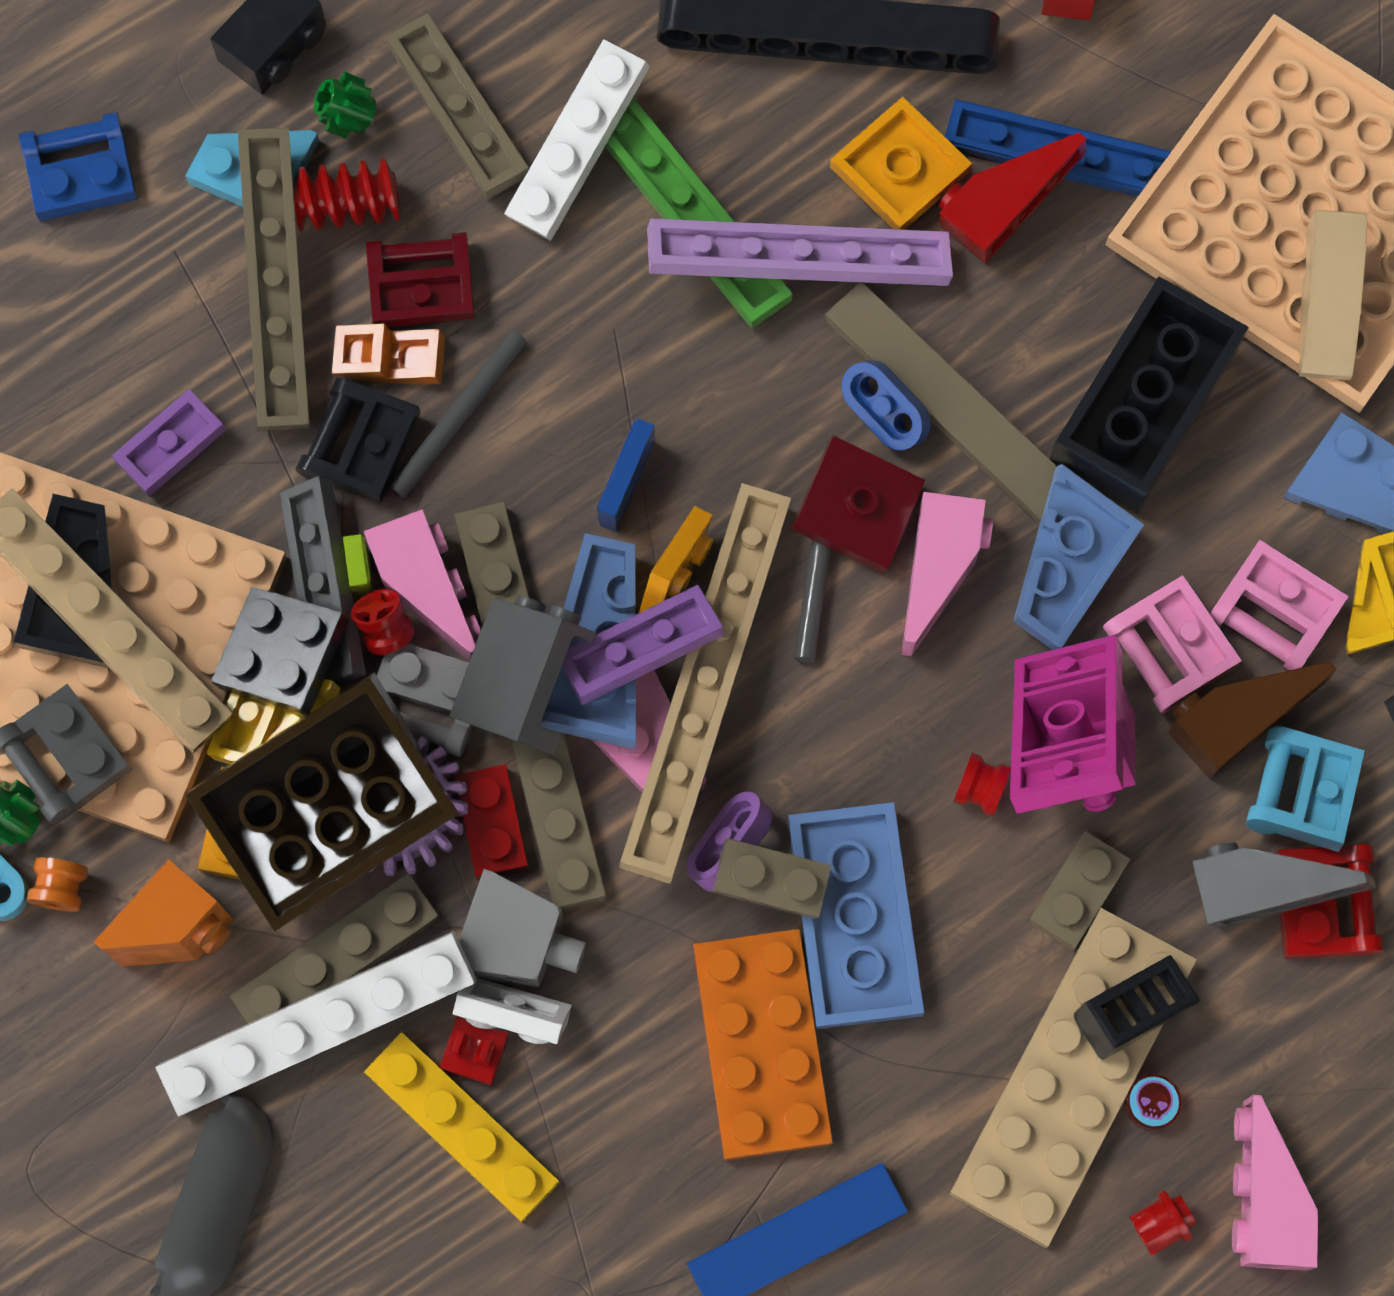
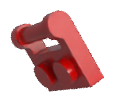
M1369 844L1341 847L1339 852L1327 848L1278 849L1274 853L1337 867H1348V869L1362 871L1370 875L1369 864L1374 863L1373 846ZM1372 889L1351 894L1355 934L1352 937H1340L1336 899L1280 913L1284 959L1366 956L1383 953L1382 935L1376 934Z

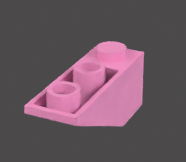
M423 509L365 530L366 540L385 589L396 591L405 609L469 662L481 630L475 615L467 618L463 615L458 601L467 598L457 569L446 571L440 554L448 552L449 549L439 523L436 522L428 525Z
M1252 1095L1243 1101V1108L1236 1109L1234 1118L1235 1141L1243 1142L1242 1164L1236 1163L1233 1172L1234 1196L1242 1197L1241 1219H1234L1232 1227L1233 1252L1241 1253V1267L1300 1271L1317 1268L1318 1210L1262 1095Z

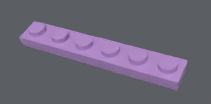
M650 218L647 227L649 274L948 286L953 277L949 232L653 218Z

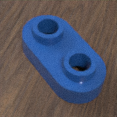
M868 360L852 365L845 372L841 384L844 400L887 447L894 450H906L918 446L927 438L931 421L926 407L887 365L880 361ZM871 377L878 384L876 394L872 393L868 386ZM904 414H907L912 420L910 431L903 426L902 418Z

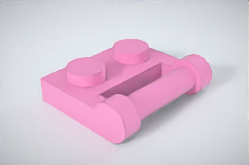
M1259 540L1210 615L1219 627L1223 623L1285 662L1283 668L1289 671L1302 668L1349 596ZM1241 595L1302 633L1303 637L1299 643L1295 645L1236 607L1235 604Z
M1183 575L1119 613L1103 626L1108 636L1116 634L1120 645L1156 696L1152 701L1161 714L1171 710L1193 693L1232 671L1242 662ZM1146 620L1185 677L1177 683L1172 684L1134 627Z

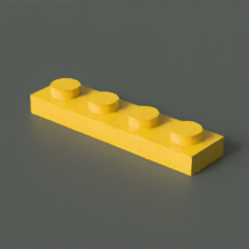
M402 1032L364 1071L374 1083L521 1223L532 1214L560 1183L556 1177Z

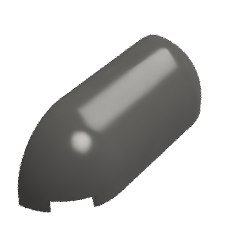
M232 1092L221 1097V1105L217 1115L210 1113L207 1118L156 1259L154 1268L161 1270L156 1285L150 1292V1296H213L225 1284L232 1272L274 1149L273 1131L266 1114L254 1101L244 1095Z

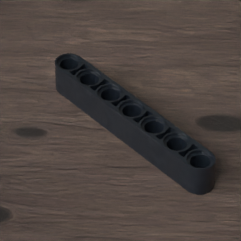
M660 0L656 38L662 45L680 50L983 74L991 72L997 66L1000 17L990 10L884 0Z

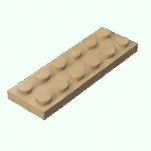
M1100 908L949 1195L1047 1248L1163 1026L1161 1025L1122 1050L1101 1060L1075 1021L1074 1013L1084 1002L1169 955L1173 957L1186 979L1197 959ZM1159 976L1153 979L1168 1005L1173 1004L1175 1001ZM1136 989V993L1150 1015L1155 1014L1141 989ZM1121 999L1116 1001L1131 1027L1134 1026L1136 1023Z

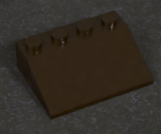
M375 673L370 674L199 783L185 794L274 932L459 814L410 728Z

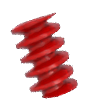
M380 159L376 174L371 173L366 161H360L356 176H351L345 163H340L336 178H331L325 165L319 166L316 180H311L305 167L299 168L297 180L294 182V202L299 231L304 230L307 216H309L316 230L323 229L327 214L330 215L336 228L343 227L347 212L350 213L356 226L363 225L367 210L370 211L377 224L383 223L387 208H390L396 221H401L397 178L395 172L391 171L386 159Z

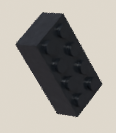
M1159 276L1055 441L1050 460L1056 466L1064 465L1099 492L1138 514L1238 351L1249 327Z

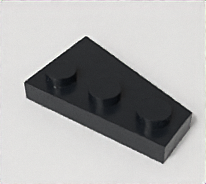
M53 493L45 522L112 589L105 505ZM28 585L13 641L14 647L109 668Z

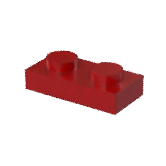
M503 764L457 774L455 781L465 782L467 786V793L458 796L460 801L468 805V813L463 815L476 880H480L484 869L500 876L529 870L507 765Z

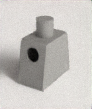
M483 870L459 939L476 978L540 987L548 965L577 973L586 948V942L558 934L564 917L560 907L492 871Z

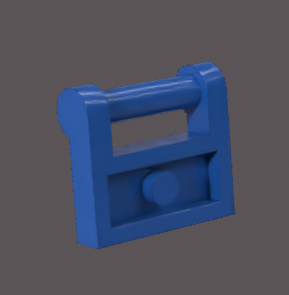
M118 112L102 115L103 120L38 135H36L34 130L19 133V141L25 159L35 214L39 221L138 199ZM108 140L110 150L43 164L42 154Z

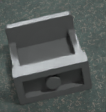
M517 595L514 603L493 597L449 717L554 755L561 734L540 727V723L572 638L593 643L597 633L579 626L582 616L569 610L552 605L549 614H546L547 605L521 595Z

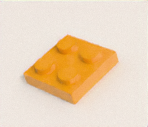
M901 97L830 159V168L892 229L905 230L941 199L951 187L965 178L971 172L972 163L904 97Z

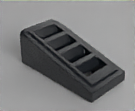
M1169 955L1084 1002L1074 1013V1019L1097 1056L1104 1060L1195 1006L1201 1000L1173 957ZM1158 976L1175 1001L1171 1005H1168L1153 982V979ZM1136 989H1141L1155 1014L1150 1015L1136 993ZM1121 999L1136 1023L1134 1026L1131 1027L1116 1001Z

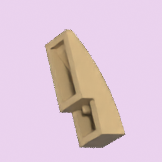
M1315 210L1307 226L1306 274L1302 280L1299 377L1351 380L1353 377L1364 283L1367 213Z

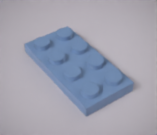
M894 802L788 815L792 854L832 865L819 918L813 919L801 916L816 1029L922 1017L924 1015V1007Z

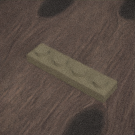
M426 13L386 35L388 48L485 198L489 200L521 182L529 171V167L430 15Z
M406 874L235 991L229 997L246 1022H253L370 969L438 922L440 918L410 874Z

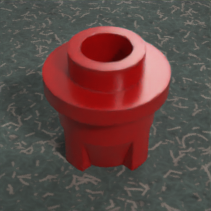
M1163 1190L1157 1194L1159 1200L1129 1216L1134 1229L1151 1256L1180 1239L1185 1243L1193 1239L1188 1228L1197 1223L1180 1194L1171 1199L1166 1191Z

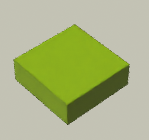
M361 534L343 537L349 586L355 601L375 591L370 552L365 537H362Z

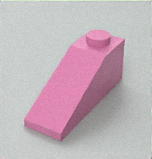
M923 492L901 655L912 656L975 566L980 548L989 549L993 518L984 517L986 500Z

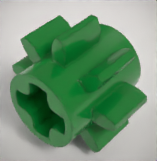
M343 72L340 81L332 78L325 80L320 85L314 99V112L320 116L318 122L325 124L326 132L347 139L350 130L358 133L369 127L375 115L376 100L370 95L372 89L364 86L365 79Z
M17 779L12 785L6 781H3L0 785V846L3 843L12 846L14 842L18 844L26 842L36 832L41 822L42 813L39 810L40 805L33 801L36 795L30 787Z

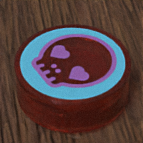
M1157 1074L1145 1075L1131 1085L1124 1099L1125 1111L1129 1119L1137 1127L1147 1131H1158L1169 1126L1178 1117L1181 1110V1095L1176 1085L1170 1079Z

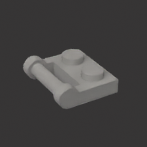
M407 644L397 652L384 655L377 678L389 696L450 715L469 662ZM400 712L416 739H419L421 736L425 737L429 743L445 747L446 754L459 758L462 756L473 725L455 719L450 728Z

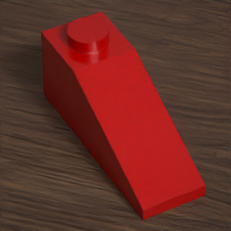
M1079 132L974 174L963 186L959 183L955 184L944 195L939 204V207L942 209L939 212L940 227L944 231L949 232L950 236L986 265L1085 156L1087 138Z

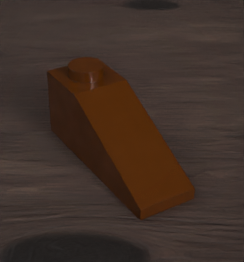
M1329 661L1215 687L1203 698L1195 692L1172 712L1177 720L1170 728L1168 734L1211 780L1265 735L1270 728L1278 724L1321 688L1337 669Z

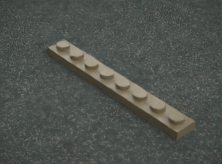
M504 501L454 514L482 627L493 597L511 603L515 602L517 595L529 598ZM553 731L561 734L554 755L511 740L551 900L553 904L560 907L563 911L605 900L606 894L564 733Z

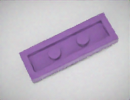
M696 585L596 634L593 643L582 641L568 648L561 670L581 705H584L722 637L723 626L700 587Z

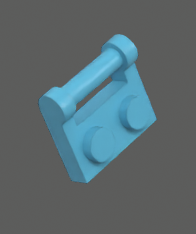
M1275 726L1270 728L1265 742V747L1269 752L1256 805L1249 808L1246 826L1257 833H1276L1339 852L1344 844L1365 750L1286 727ZM1297 755L1304 757L1305 760L1293 811L1290 813L1277 809L1289 756Z

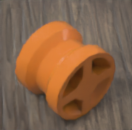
M36 858L33 870L37 875L36 883L33 888L28 890L26 901L30 904L53 910L80 911L82 899L78 895L80 883L87 879L88 868L84 865L62 859Z

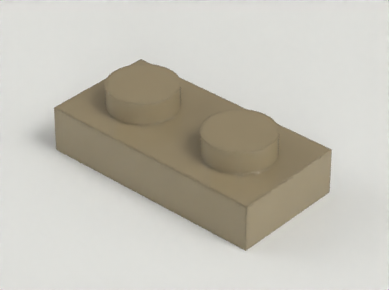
M1084 831L1027 923L1074 951L1126 868L1130 858L1087 831Z
M727 838L724 840L712 892L817 919L820 916L832 865Z

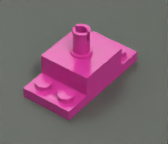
M1116 634L1015 659L1010 800L1016 813L1047 809L1054 805L1083 799V804L1089 811L1098 812L1109 808L1116 801V791L1136 785L1135 713L1122 684V649Z

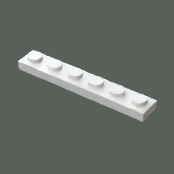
M452 931L158 1064L155 1068L179 1117L473 985L477 979L455 931Z

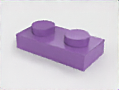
M188 389L116 451L112 458L135 484L150 497L222 435L226 429L224 424Z

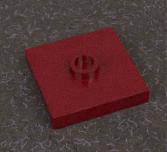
M833 435L827 443L791 530L884 574L890 567L925 480Z

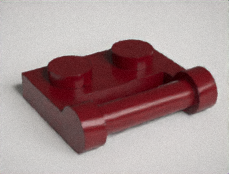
M467 232L452 233L451 239L390 245H382L381 240L366 242L372 323L385 324L390 328L475 319ZM454 259V266L385 273V265Z

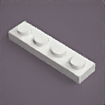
M603 39L504 214L510 220L549 241L552 240L647 74L650 66L645 60Z

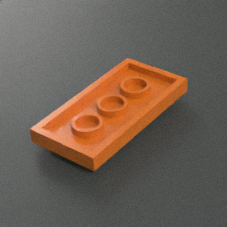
M800 929L693 944L724 1161L831 1146L833 1142Z

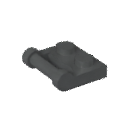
M68 684L64 685L15 722L8 723L0 728V755L6 754L43 805L41 812L51 825L57 824L69 817L132 770ZM37 733L75 784L66 792L61 793L24 744L34 734Z

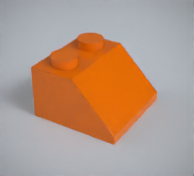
M168 859L96 938L94 943L122 967L198 961L205 952L208 955H212L221 948L231 934L228 927L234 920L217 900Z

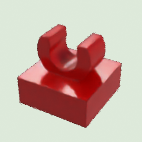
M457 1016L439 1068L444 1072L492 1087L509 1038L508 1032L495 1028H478L468 1023L466 1019Z

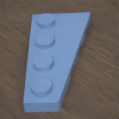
M585 533L563 609L581 615L579 626L598 634L635 616V544ZM573 637L569 648L584 640ZM560 669L540 727L636 750V679L581 705Z

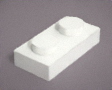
M476 978L475 984L461 989L457 994L453 1015L466 1018L468 1023L478 1028L494 1029L498 1027L516 1032L520 1038L534 1044H545L548 1042L557 1044L567 1026L572 1007L571 1004Z

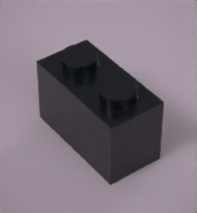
M246 0L216 31L210 40L218 62L263 95L272 84H279L286 78L292 68V62L305 48L309 50L320 41L327 24L321 2L318 0Z

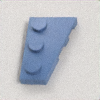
M1062 464L1054 470L1013 619L1014 623L1051 650L1063 647L1144 526L1143 523Z

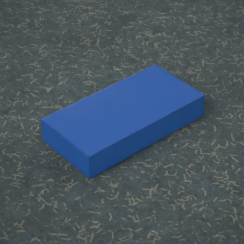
M638 418L637 421L633 422L597 506L600 526L617 532L654 446V424Z

